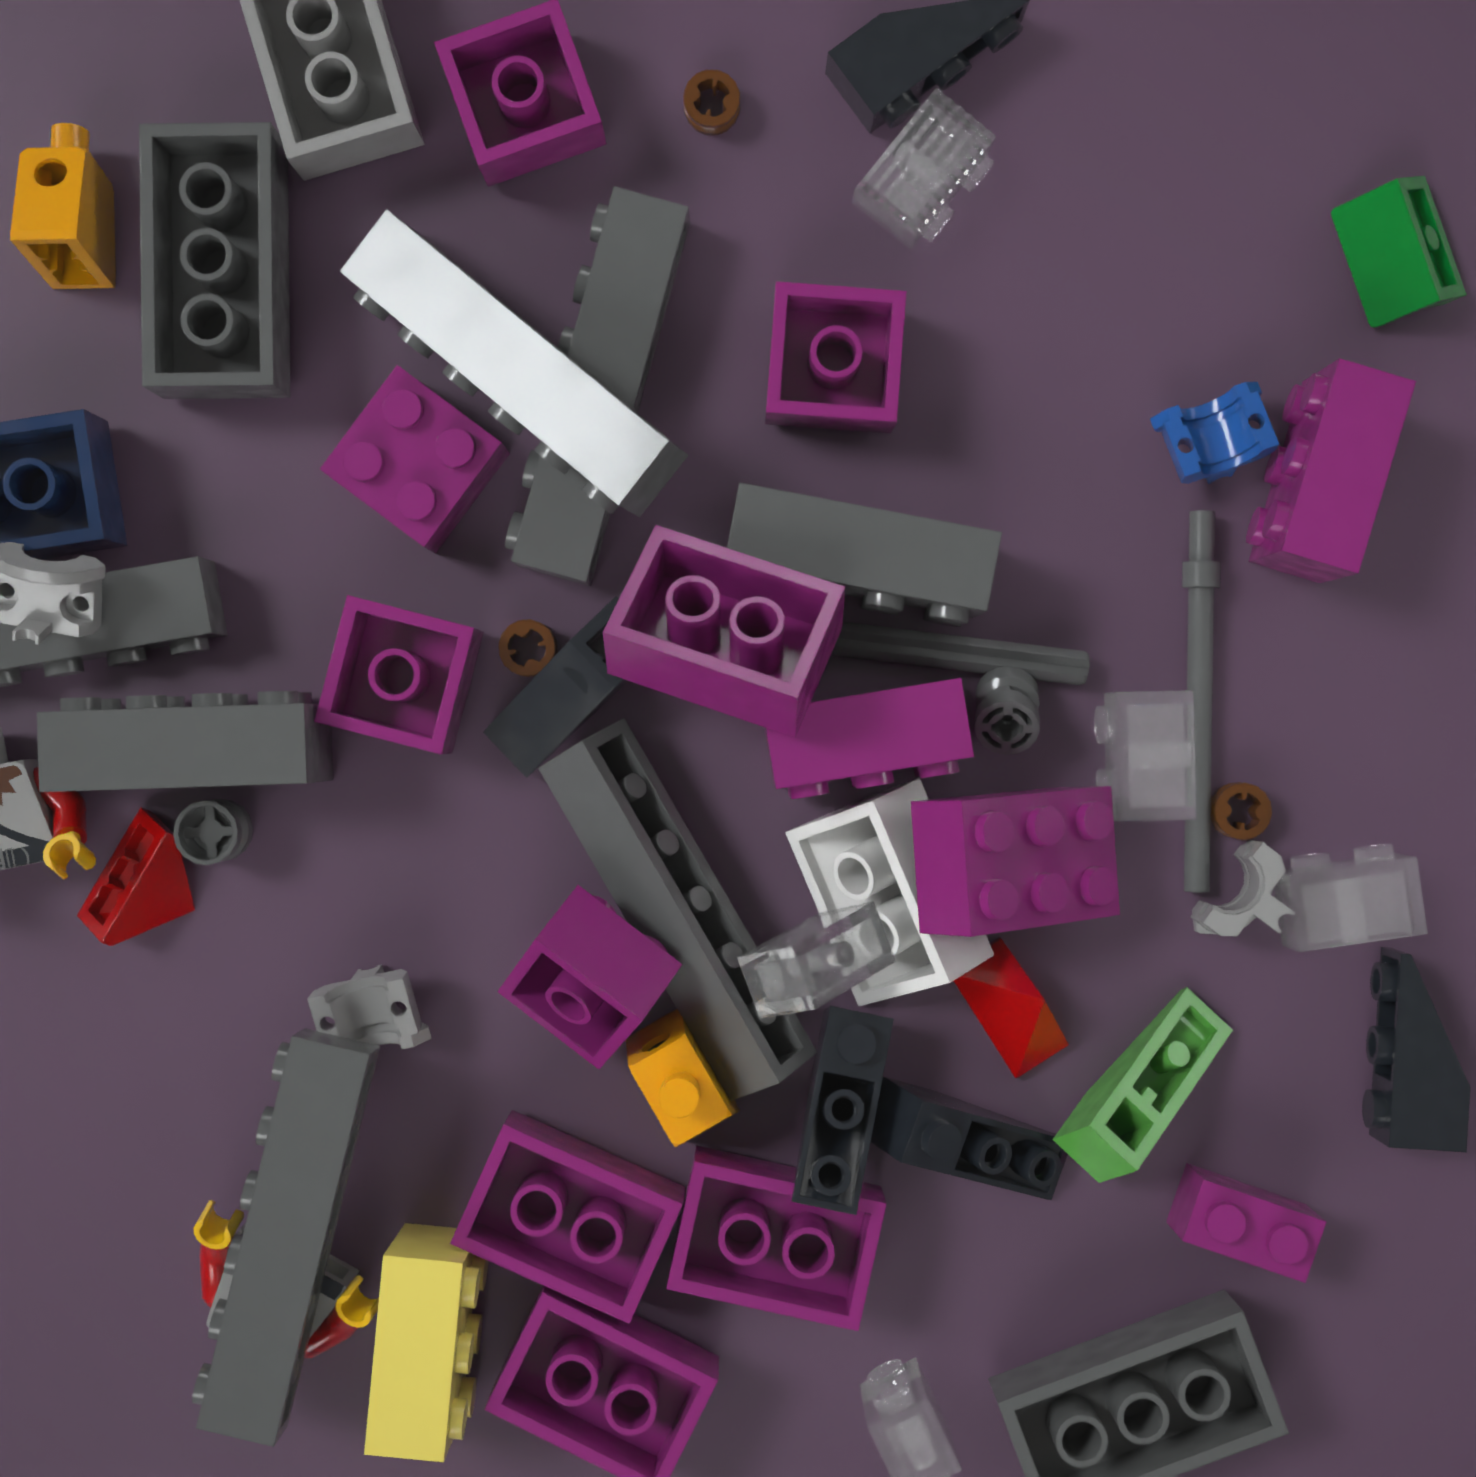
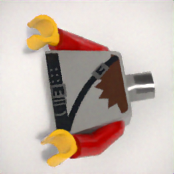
M0 727V870L44 861L51 870L64 880L68 877L66 866L73 857L86 871L92 869L96 865V857L84 845L87 841L86 802L77 791L39 792L38 759L9 762L2 727Z
M209 1200L193 1228L196 1239L201 1243L199 1257L202 1299L211 1308L206 1322L208 1328L218 1300L220 1298L227 1300L233 1275L224 1273V1265L230 1243L244 1218V1212L239 1209L234 1211L230 1220L219 1217L214 1211L216 1202L213 1200ZM245 1224L239 1229L237 1234L243 1235ZM331 1254L329 1255L304 1358L312 1359L349 1339L358 1328L368 1325L378 1311L379 1297L377 1299H369L359 1290V1285L364 1279L358 1275L360 1270Z

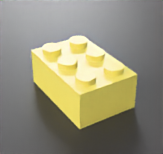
M405 1223L383 1255L364 1455L444 1462L453 1439L463 1440L467 1417L471 1418L473 1414L477 1383L476 1378L466 1377V1374L470 1373L473 1354H478L483 1321L482 1314H472V1309L476 1308L479 1290L483 1291L485 1288L488 1261L450 1244L457 1228Z

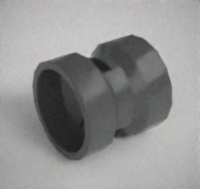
M1011 666L998 667L985 673L978 682L975 695L977 710L974 728L976 738L983 747L993 753L1003 755L1018 754L1032 746L1037 740L1040 731L1038 684L1031 674L1021 668Z
M227 799L205 800L193 803L181 811L175 821L173 836L176 847L186 859L195 864L211 865L237 858L245 852L252 841L253 825L250 815L243 806L235 801Z

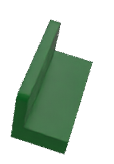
M1425 176L1396 178L1335 207L1331 211L1333 223L1371 327H1381L1421 309L1445 305L1467 295Z

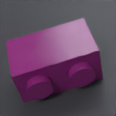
M1188 1163L1185 1165L1166 1223L1184 1242L1303 1283L1307 1281L1327 1223L1305 1203Z

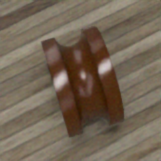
M706 69L696 73L687 82L683 93V104L688 123L697 132L705 135L722 134L727 132L736 123L740 114V92L736 82L727 73L720 70ZM713 89L714 97L717 95L718 90L726 95L723 99L722 114L711 117L710 109L707 110L705 115L698 111L701 106L700 93L702 91Z
M531 619L518 620L510 624L501 634L498 644L499 656L504 666L512 673L525 677H535L558 653L557 640L553 632L544 624ZM533 631H536L544 639L538 643V646L546 647L544 657L540 662L529 659L524 666H521L513 657L519 654V651L511 649L513 640L517 635L522 638H528Z
M1241 782L1227 783L1218 788L1211 796V823L1215 830L1223 836L1240 840L1252 839L1263 833L1270 824L1272 816L1271 801L1266 793L1256 785ZM1234 795L1235 799L1246 800L1248 796L1253 802L1247 810L1252 820L1246 826L1245 823L1237 821L1231 826L1226 819L1232 812L1231 806L1227 802Z

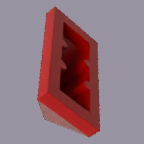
M142 807L138 810L77 914V917L101 943L109 946H114L195 911L182 855L176 847L173 832L151 811Z
M999 937L990 943L994 956L955 979L954 983L1011 1073L1017 1079L1069 1046L1046 1001L1004 941Z

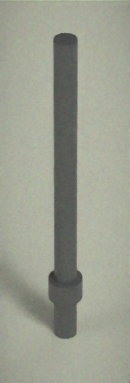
M1197 510L1189 512V561L1182 562V588H1188L1184 891L1210 892L1214 588H1221V562L1215 561V511Z

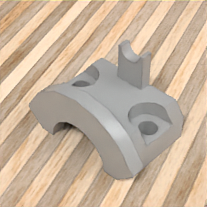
M14 542L0 543V623L17 626L12 631L13 641L31 639L35 641V645H39L51 632L74 637L93 634L101 626L102 579L105 578V565L97 558L85 555L67 561L39 560L24 553V544Z
M1248 839L1233 854L1241 863L1244 872V884L1240 893L1231 902L1222 905H1212L1199 900L1192 909V915L1190 916L1193 919L1194 931L1200 934L1238 936L1243 928L1248 926L1257 917L1280 934L1282 931L1278 926L1279 918L1284 914H1295L1294 911L1271 895L1274 887L1286 872L1282 856L1267 846L1265 842Z
M382 964L369 970L358 969L351 980L324 985L314 990L307 998L316 1031L374 1045L399 1044L401 1049L415 1047L432 1039L429 1026L421 1022L408 972L403 969L384 972ZM395 1002H402L405 1004L406 1009L399 1008ZM325 1017H331L335 1024L329 1023Z

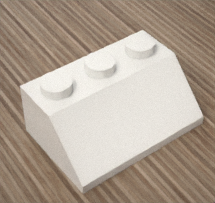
M920 778L873 794L785 832L858 1006L950 983L994 956L986 935L965 937L922 934L919 931L911 801L929 800Z

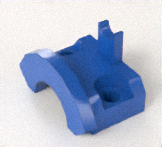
M1244 382L1233 386L1224 395L1205 404L1185 409L1176 405L1150 418L1154 431L1162 433L1181 483L1189 484L1206 478L1208 484H1211L1222 477H1232L1237 467L1265 458L1277 449L1279 442L1260 395L1262 391L1258 382ZM1249 421H1256L1260 425V429L1252 428L1249 425ZM1186 445L1189 447L1190 452L1184 453L1179 450L1178 446Z

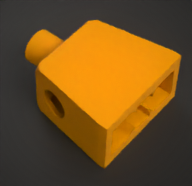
M57 123L50 127L49 147L26 148L20 153L10 241L52 289L115 288V211L113 186L89 152V131L80 125L72 123Z
M678 1009L652 1022L626 1039L628 1067L674 1147L688 1142L740 1112L735 1100L730 1101ZM663 1040H666L664 1043H662V1044L659 1045L658 1047H656V1048H654V1049L648 1051L650 1048H652V1047H653L654 1045H656L657 1043H659V1042H661V1041H663Z

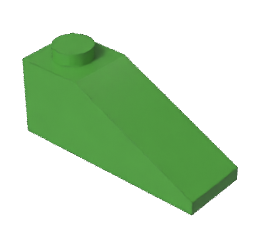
M1188 987L1181 989L1085 1093L1052 1140L1098 1183L1138 1171L1233 1029Z

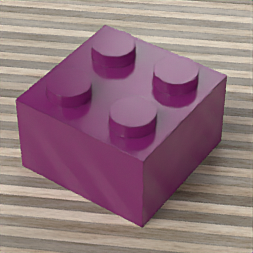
M558 0L544 2L434 42L478 167L488 187L607 145L599 112Z
M776 281L765 424L891 434L897 423L907 291Z
M396 365L320 467V470L424 548L436 554L510 455V452L502 442L400 366Z
M347 595L314 722L441 755L452 754L484 631Z
M577 885L535 938L497 992L597 1069H600L644 1020L683 964L668 954L664 945L657 939L643 935L617 915L614 908L606 900L591 895L581 886Z

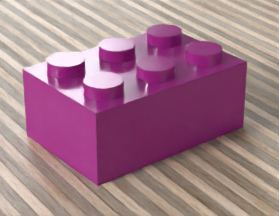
M1339 358L1317 373H1313L1309 378L1302 381L1301 385L1295 384L1286 400L1282 416L1284 422L1290 423L1283 447L1278 446L1271 453L1265 470L1264 482L1271 484L1264 508L1257 507L1248 526L1246 543L1253 545L1248 562L1317 583L1359 574L1416 381Z
M655 525L603 631L607 674L796 738L842 630L845 586Z
M961 678L811 702L796 738L764 727L774 787L776 789L788 788L790 799L830 793L828 781L848 777L851 778L852 787L856 789L894 783L893 770L913 767L915 777L920 776V778L960 772L959 759L974 757Z
M1111 786L1054 787L911 801L920 933L974 937L1120 915Z
M512 1110L500 1130L450 1244L630 1324L682 1208L685 1187Z
M696 1145L671 1257L666 1289L859 1331L887 1204L882 1187L863 1182L857 1215L791 1202L796 1167Z
M542 1286L493 1384L484 1410L617 1477H670L718 1382L719 1356L636 1314L633 1315L630 1324L546 1286Z

